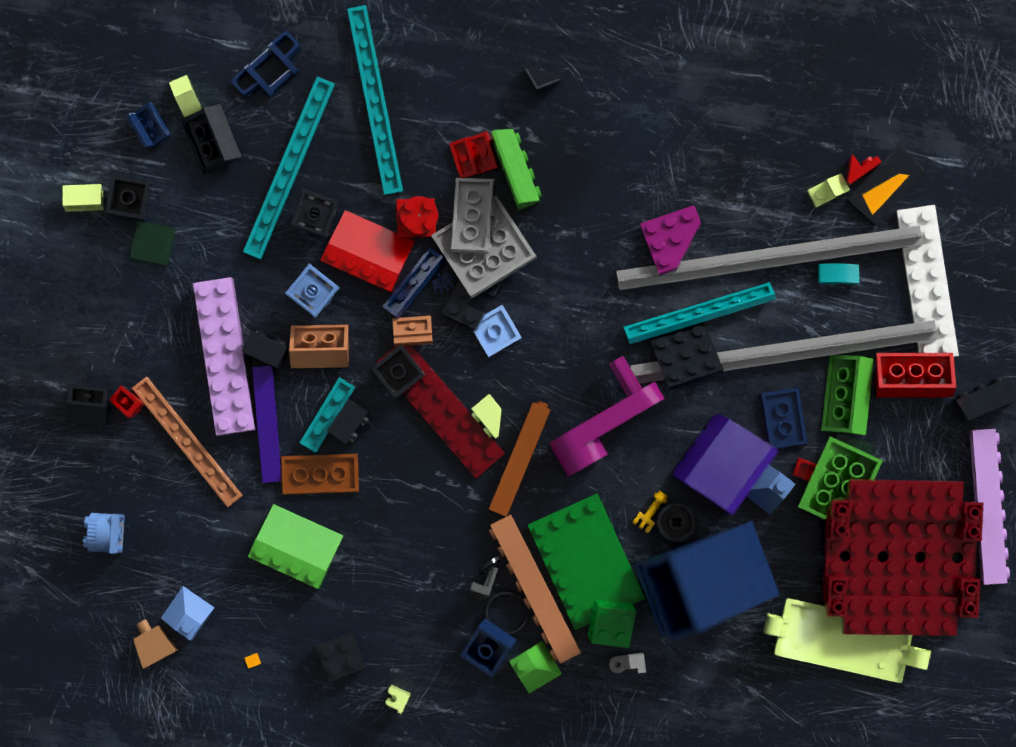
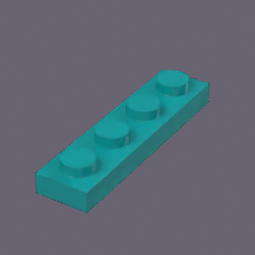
M340 377L338 378L301 439L300 444L317 453L329 433L327 432L328 428L351 397L356 388L355 386Z

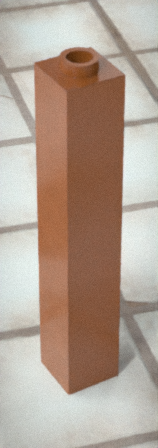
M537 401V404L532 403L489 510L507 517L549 415L550 409L547 408L548 404Z

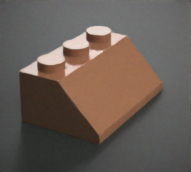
M348 325L291 326L289 347L291 368L348 367Z

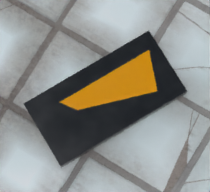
M898 144L847 201L875 226L927 169Z

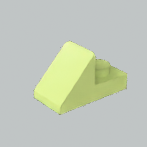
M842 174L831 177L825 182L807 190L815 207L850 191Z

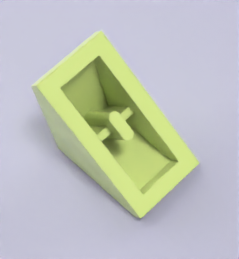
M187 75L169 82L184 117H188L202 109Z

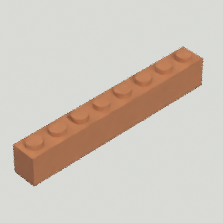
M509 515L491 524L492 529L489 532L493 540L498 539L501 546L497 548L502 558L507 557L509 563L506 566L511 575L515 573L518 579L515 584L519 592L524 591L527 597L524 601L528 609H533L535 615L532 617L537 627L541 625L544 631L541 635L546 644L550 643L552 647L550 653L554 661L559 660L562 663L580 654L581 652L512 516Z

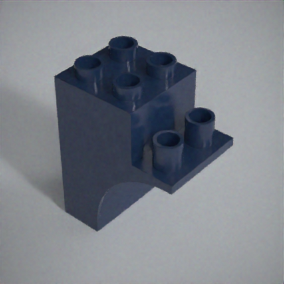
M752 521L695 540L669 552L634 564L660 635H667L668 641L702 631L779 595Z

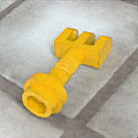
M660 490L653 495L656 499L645 515L639 512L632 522L636 525L639 519H641L640 529L647 523L649 526L645 529L646 533H649L655 524L651 518L662 503L666 504L668 502V496Z

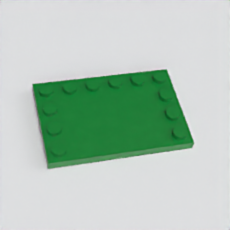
M598 493L528 524L574 630L590 624L595 599L635 604L645 599Z

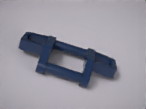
M284 31L275 40L267 45L268 47L250 64L247 63L231 80L232 84L244 97L249 96L260 86L272 97L275 94L274 91L293 74L296 75L299 72L290 62V58L301 46L288 31ZM289 38L294 43V46L284 55L276 46L284 39ZM274 53L288 69L268 86L254 70ZM249 73L256 82L248 89L243 90L238 85V81Z

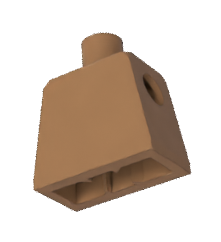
M146 619L136 624L141 635L134 638V643L143 669L178 651L177 647L160 626L151 629Z

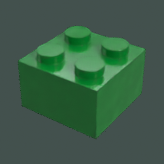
M595 599L588 630V637L591 643L629 648L636 616V610L633 605Z

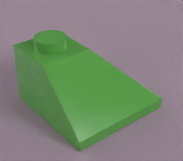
M543 641L509 660L529 694L562 674Z

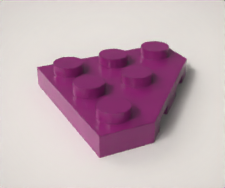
M694 205L640 223L659 276L678 270L684 254H686L696 231H698L701 225Z

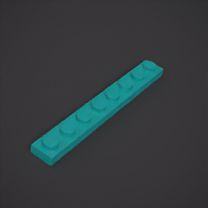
M769 282L625 326L624 331L629 344H633L776 300V296Z

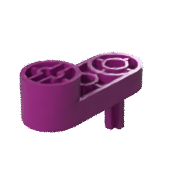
M624 356L608 365L627 398L549 443L568 477L608 454L599 439L600 436L665 399L656 382L642 389Z

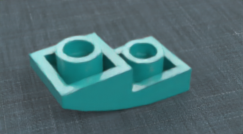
M818 264V283L859 284V265Z

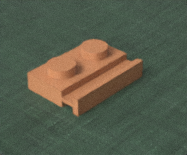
M431 316L393 318L394 347L400 345L433 344Z

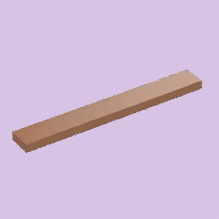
M146 376L136 384L132 390L145 403L144 405L227 508L243 496L242 493L150 379Z

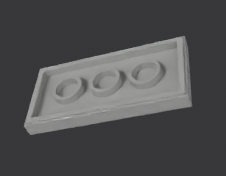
M456 178L451 252L489 254L494 179Z

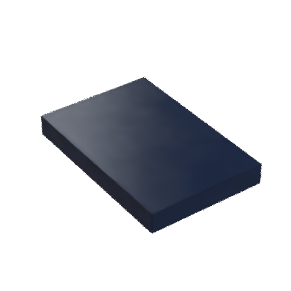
M799 387L760 393L768 444L775 449L808 444Z

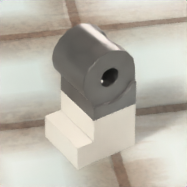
M643 652L617 655L612 657L609 662L610 669L615 673H621L625 669L638 668V673L646 672Z

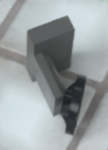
M500 556L493 558L477 570L479 574L488 573L484 586L473 582L468 596L487 602L498 571L497 563L502 560Z

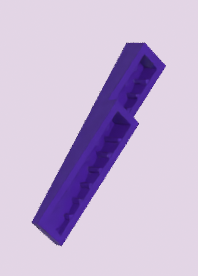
M273 366L252 367L262 483L282 481Z

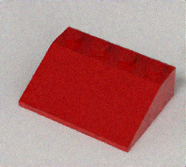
M345 211L325 249L321 262L392 294L415 241L409 238H398L397 233Z

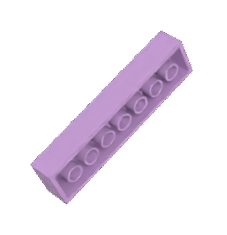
M229 277L193 283L216 435L222 436L256 430L245 353L242 352L244 345L234 280Z

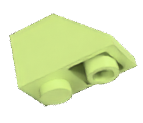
M489 394L471 408L473 410L471 415L477 423L481 421L485 425L483 430L490 438L494 436L496 439L499 437L501 408Z

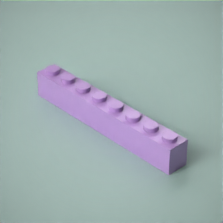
M996 429L969 431L974 500L975 502H984L982 541H978L981 584L1007 583V579L1010 578L1009 567H1006L1008 549L1004 545V540H1007L1006 529H1003L1005 510H1002L1001 502H1004L1003 490H1000L1002 472L999 471L998 463H1001V454L997 452V444L1000 442L999 433H996Z

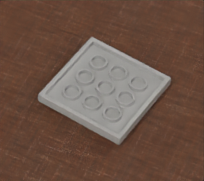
M497 196L493 197L489 254L451 252L452 223L431 235L471 298H474L537 259L535 253Z

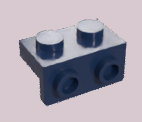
M152 102L145 104L136 112L126 115L130 127L134 129L140 144L144 148L154 147L171 135Z

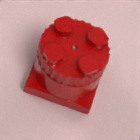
M415 196L410 199H396L398 238L432 237L431 235L436 233L438 209L435 205V198Z

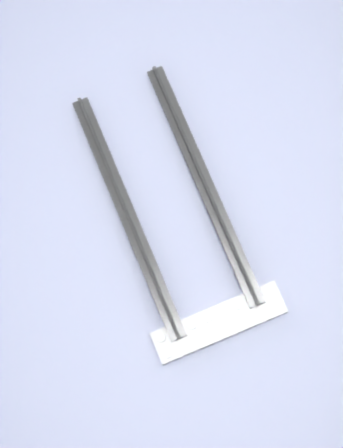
M935 205L897 210L899 229L681 261L678 270L659 276L655 265L616 271L619 290L902 248L914 323L718 352L717 354L724 371L917 343L918 353H953L954 356H959ZM658 361L631 365V370L640 384L665 380Z

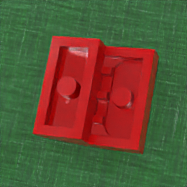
M487 131L449 143L460 178H469L499 168Z

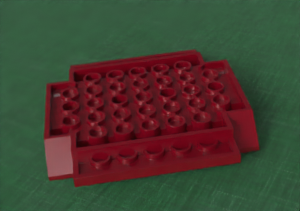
M848 479V498L845 500H831L825 526L823 598L827 616L843 617L842 634L957 636V615L959 618H979L980 579L976 578L977 541H982L984 502L963 503L964 482ZM842 551L849 553V557L845 561H841L839 557ZM885 551L886 559L881 562L878 561V553ZM918 552L924 554V558L920 562L915 560V555ZM959 552L961 559L958 562H953V554Z

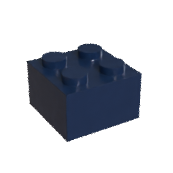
M484 619L460 656L490 677H493L517 640L487 619Z

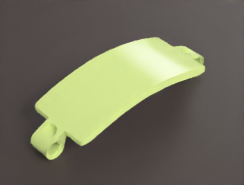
M789 598L785 601L782 617L767 614L763 633L778 636L774 650L775 655L897 683L903 681L906 665L926 670L928 668L931 651L910 646L912 635L842 634L843 617L827 616L825 606Z

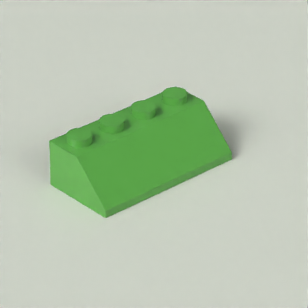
M848 355L829 356L821 431L866 435L874 359Z

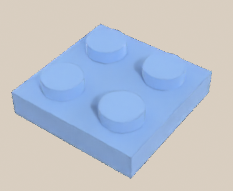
M503 305L485 314L477 331L473 330L488 357L522 338Z

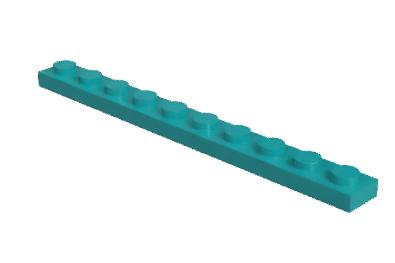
M364 5L349 8V20L384 195L403 192L367 7Z
M318 76L316 77L243 250L244 253L260 260L262 259L334 89V83Z

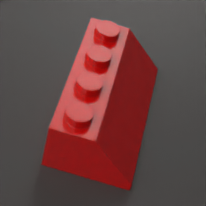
M876 353V397H953L956 390L953 353Z

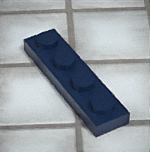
M429 247L382 307L399 319L446 259Z

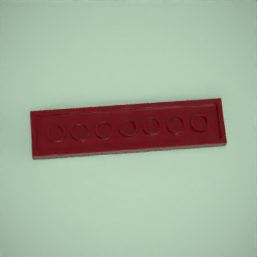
M412 345L403 346L426 375L403 395L475 478L479 477L505 454L504 451L483 430L484 428L477 423L471 413ZM393 347L390 351H388L383 357H381L376 362V364L380 362L383 358H385L388 354H390L393 350H395L397 347Z

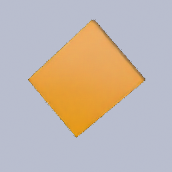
M257 653L245 657L248 669L261 664Z

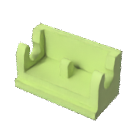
M63 185V207L65 211L104 210L102 185Z
M391 685L388 692L395 696H392V699L387 698L386 703L390 707L397 709L399 713H402L411 693Z

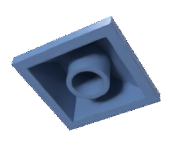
M768 465L746 497L770 515L795 486V483Z
M183 586L161 618L184 637L193 640L215 607Z

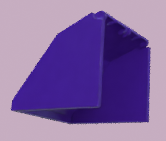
M717 413L706 424L705 427L707 428L702 430L696 438L694 446L691 445L683 456L684 460H680L675 467L673 476L725 515H733L778 453V450L732 420Z

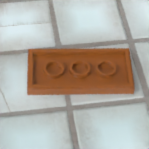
M358 454L281 456L282 495L359 492Z

